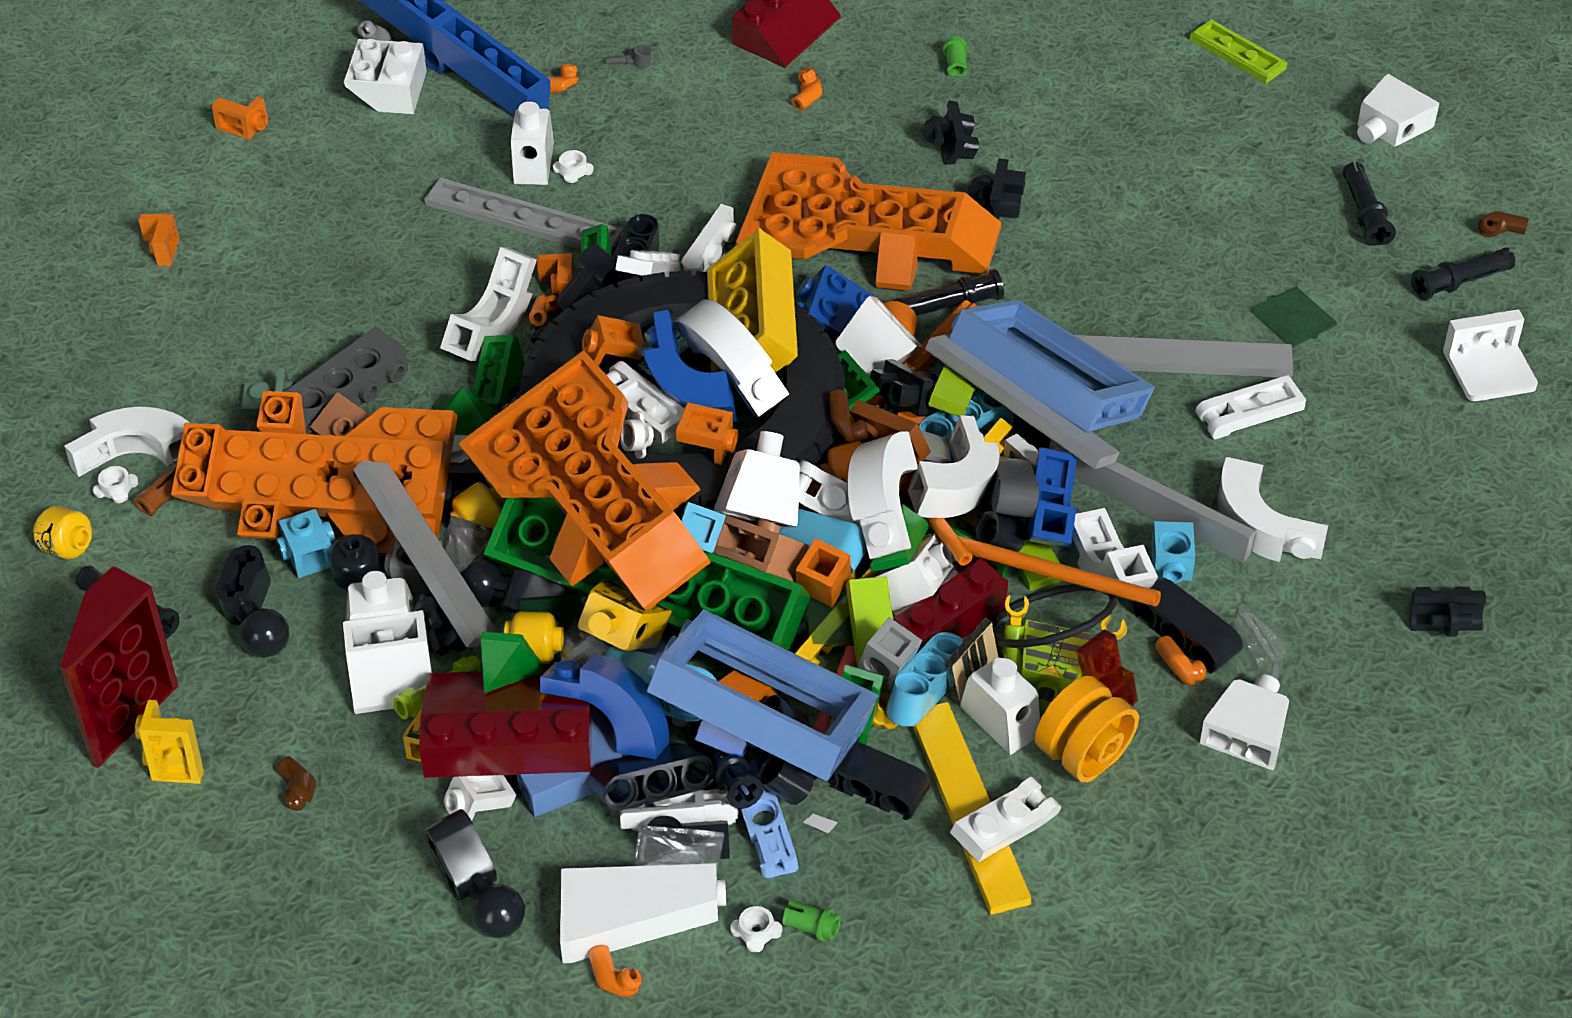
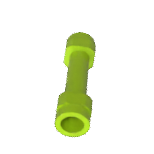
M470 655L467 658L463 657L452 664L453 670L450 672L481 671V662L474 655ZM426 685L417 690L409 687L393 698V707L402 719L414 717L419 713L423 705Z

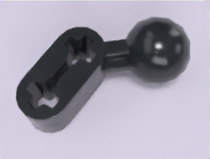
M243 545L234 549L227 557L216 586V594L226 619L231 624L240 625L239 640L243 648L255 657L267 658L278 655L286 647L290 637L289 625L284 616L276 610L262 608L271 578L260 549L252 545Z
M485 558L472 559L459 571L481 607H488L499 599L501 600L500 607L510 613L520 611L549 612L554 616L555 621H559V627L564 628V634H569L583 599L582 595L569 588L522 569H514L511 578L504 577L503 571L498 564Z
M459 809L424 827L422 830L425 841L448 887L457 900H461L469 895L473 899L471 919L476 929L486 937L491 938L508 937L521 927L525 916L523 899L519 892L512 887L503 884H493V882L497 881L495 868L467 813L463 809Z

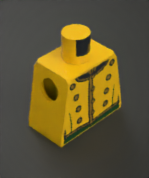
M603 579L591 590L577 627L625 651L651 649L658 647L672 610L656 604L645 612L626 588ZM643 624H646L644 631L639 630Z

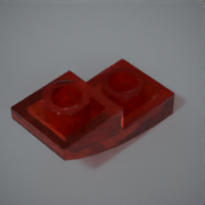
M1104 629L1076 650L1083 676H1094L1109 688L1112 697L1122 698L1132 707L1138 702L1133 672L1121 666L1115 634Z

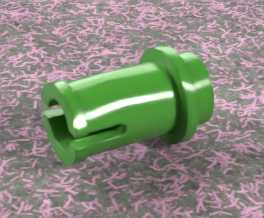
M952 36L946 40L942 48L943 54L947 58L948 75L965 76L968 73L966 62L968 44L963 38Z
M794 899L788 902V906L792 907V909L785 908L783 914L784 926H790L814 934L817 940L824 942L825 939L834 940L841 923V917L835 914L834 909L826 908L821 910Z

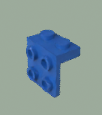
M825 265L812 279L807 277L801 283L797 291V295L800 296L797 304L808 311L809 316L812 315L825 330L839 337L863 302L869 296H876Z

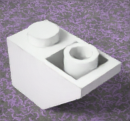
M934 533L921 541L908 565L880 570L875 577L887 576L892 611L933 596L954 567L952 564V554L944 543H941L937 534Z

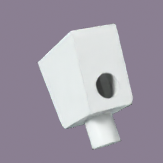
M1387 74L1361 104L1357 124L1360 126L1357 131L1358 136L1366 144H1371L1380 138L1396 147L1434 127L1439 102Z
M524 102L515 110L511 135L514 184L548 185L554 145L551 115L549 110L539 109L538 104L535 102ZM528 146L536 149V157L528 159Z
M869 296L863 302L835 342L837 348L841 352L846 350L869 377L872 370L884 369L886 359H894L903 363L923 348L877 297Z
M761 431L757 451L746 449L736 452L715 504V512L756 523L758 519H762L781 526V529L797 526L800 466L797 461L780 457L783 435Z
M371 571L363 577L362 582L352 583L348 586L345 621L413 612L416 603L405 579H386L384 573Z
M995 658L968 677L960 707L1009 755L1035 739V732L1040 722L1038 693L1017 672V665L1014 661L1007 658Z
M1267 674L1259 675L1254 684L1240 679L1234 680L1205 717L1200 744L1274 770L1289 699L1286 696L1277 693L1280 688L1278 680Z

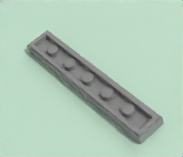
M441 177L424 198L425 205L578 249H581L582 230L604 224ZM604 224L608 226L613 256L624 229Z
M951 333L929 339L925 348L927 352L1092 469L1101 468L1116 462L1120 453L1117 449L1091 431L1086 432L955 344L949 339Z
M1075 335L1130 371L1283 377L1289 375L1290 378L1293 376L1292 344Z
M1050 439L1049 449L1052 450L1055 447H1059L1063 452L1070 453ZM1077 458L1075 480L1157 521L1193 522L1195 540L1243 564L1250 556L1256 530L1118 462L1092 469Z
M360 461L353 469L356 476L466 647H481L482 632L498 633V631L390 465L385 462Z

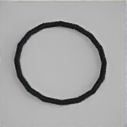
M1069 584L1036 592L1026 597L1029 603L1057 594L1097 590ZM1101 592L1108 595L1110 600L1105 609L1090 620L1069 630L1045 637L1025 640L1002 639L994 634L995 643L1000 647L1027 648L1047 645L1071 638L1096 626L1108 617L1117 605L1118 598L1115 595ZM1024 598L1009 604L1010 609L1014 611L1024 606ZM1005 608L995 614L986 626L987 628L992 623L993 633L999 621L1008 616Z

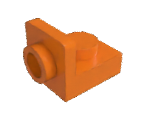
M257 96L248 106H244L219 97L212 104L216 129L250 140L257 131L264 130L267 125L268 114L266 113L264 98Z
M140 214L138 221L143 239L148 241L149 251L155 255L157 266H172L180 238L174 214Z
M572 253L537 256L539 282H551L552 295H560L574 276Z
M600 315L597 316L591 329L586 330L582 340V349L598 366L605 354L641 360L644 350H646L639 323Z
M687 402L676 429V441L714 449V463L723 465L727 452H734L738 439V430L733 429V412Z

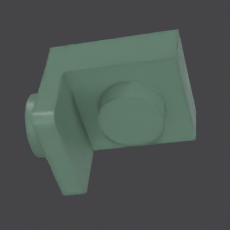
M278 368L276 382L245 383L241 406L243 417L259 415L263 391L285 392L295 385L294 381L288 380L286 368Z

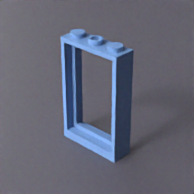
M1019 300L962 309L952 322L953 331L949 337L952 342L1086 432L1138 419L1143 414L1155 389V386Z
M704 609L693 621L686 620L678 637L673 635L670 638L663 653L659 651L656 653L647 674L653 676L647 690L648 693L825 781L830 779L865 729L879 696ZM697 651L703 652L836 719L827 732L823 734L685 665Z

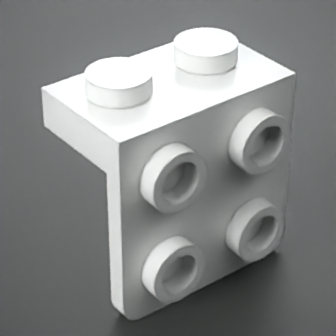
M1519 309L1450 320L1443 353L1466 397L1470 401H1481L1529 393L1536 390L1538 381L1518 347L1525 320Z

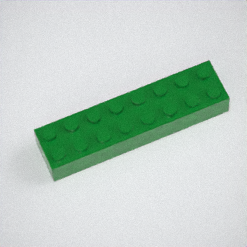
M552 498L506 499L484 552V555L490 560L511 570L522 569L587 598L591 590L603 579H607L625 588L619 577L605 561L572 587L549 559L566 514ZM704 551L711 563L657 603L672 610L666 627L680 632L687 619L693 621L704 609L789 651L811 595L800 584Z

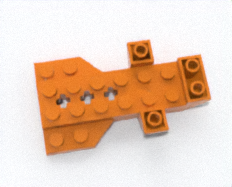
M772 152L737 238L736 246L760 228L790 249L791 258L808 259L829 248L879 253L876 287L911 291L918 269L917 257L952 260L953 271L987 274L1000 234L1001 222L965 192L863 183L857 176L852 177L846 171L845 164L839 158Z
M583 350L458 444L501 498H552L566 514L549 559L572 587L605 561L619 577L629 593L647 612L711 563L673 511L699 492L700 488L677 462L632 464L620 451L618 444L629 403L624 394Z
M263 391L257 427L261 432L225 430L218 424H184L171 495L217 510L241 512L237 532L239 538L276 540L281 534L280 520L316 509L319 517H330L344 536L361 534L371 538L377 544L380 557H386L387 553H393L396 537L353 469L360 461L385 462L390 465L400 481L405 476L410 475L411 480H405L403 487L438 539L458 416L454 411L380 407L345 436L306 434L301 394L297 392ZM337 471L338 475L331 476L330 482H328V476L331 475L333 472Z

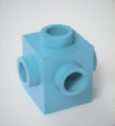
M316 509L279 521L282 537L276 538V543L283 561L290 559L298 578L330 568L328 555L331 544L335 542V537L328 521L322 523Z

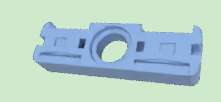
M757 759L750 760V773L757 776ZM730 769V772L732 773V775L735 776V774H734V772L732 771V769ZM741 785V788L744 791V793L748 795L749 791L747 790L745 785ZM763 786V794L757 803L749 808L741 809L751 843H754L761 864L759 865L761 874L765 878H771L795 872L799 866L777 796ZM762 811H769L775 815L774 819L766 825H758L752 821L753 817Z

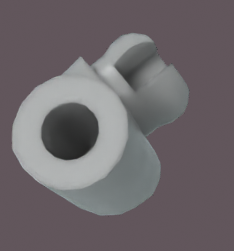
M369 20L361 22L358 26L357 31L362 36V39L391 41V35L387 29L379 25H373Z

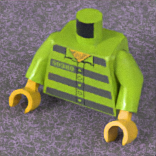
M1010 595L1006 598L1004 607L1010 619L1009 624H1005L1004 639L1025 640L1045 637L1069 630V628L1027 619L1025 626L1021 625L1022 617L1027 614L1029 608L1027 597L1024 596V608L1019 612L1010 609ZM1111 615L1101 621V628L1105 634L1103 643L1100 642L1101 635L1082 632L1071 638L1047 645L1027 648L1003 647V658L1014 661L1017 665V672L1036 689L1039 699V713L1044 714L1057 695L1074 680L1086 675L1094 676L1101 683L1107 680L1118 649L1114 647L1117 640H1121L1127 633V625L1124 619L1121 622L1120 629L1114 633L1107 630L1111 622Z

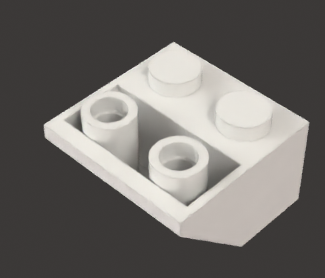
M358 39L344 80L345 87L378 112L414 114L427 72L423 43Z
M423 610L343 622L346 658L355 714L394 709L393 698L398 696L401 691L409 687L417 690L427 684L428 673H432Z

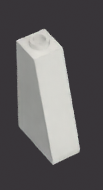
M716 863L561 869L560 945L562 962L573 963L589 958V950L595 946L606 945L611 952L718 921V906H726L725 880H717Z

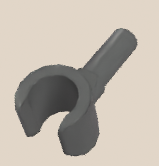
M637 45L634 49V55L606 57V64H633L637 68H646L650 66L652 49L648 45Z

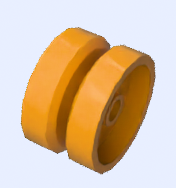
M1086 675L1074 680L1050 703L1037 726L1034 742L1052 760H1062L1064 769L1079 782L1088 783L1122 756L1138 728L1139 714L1136 709L1122 698L1112 697L1109 688L1094 676Z

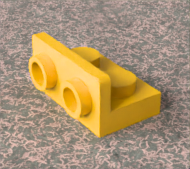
M148 700L144 714H139L136 719L135 735L137 739L142 741V762L144 766H148L151 780L200 784L204 768L192 720L162 718L158 701Z

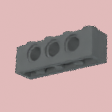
M374 327L285 392H297L302 396L306 434L318 435L310 426L337 392L357 406H360L364 402L373 401L379 394V391L390 383L399 382L408 371L405 347Z

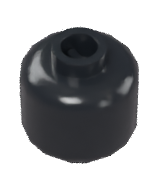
M361 534L343 536L330 547L328 560L333 581L341 589L348 591L349 585L362 582L363 577L367 573L382 571L377 544L367 536Z

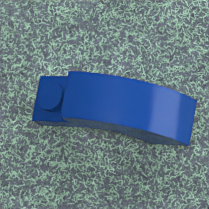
M669 310L653 312L656 327L649 328L653 349L644 350V355L657 387L683 408L689 402L733 412V421H737L732 388L726 371L705 373L688 367L680 359L675 325Z
M1040 447L1037 453L1034 472L1039 485V497L1033 519L1026 518L1027 541L1064 549L1071 545L1076 508L1071 507L1077 457L1074 455Z
M594 654L582 667L575 661L555 662L540 677V693L583 700L599 708L608 717L615 730L617 740L616 752L656 759L669 744L668 723L658 698L648 693L649 685L624 664L606 656Z

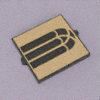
M986 617L968 637L966 636L963 639V643L945 662L953 703L960 706L968 677L995 658H999L993 624Z

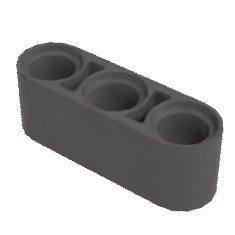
M999 456L997 469L987 489L993 512L1033 519L1038 504L1039 485L1030 461Z

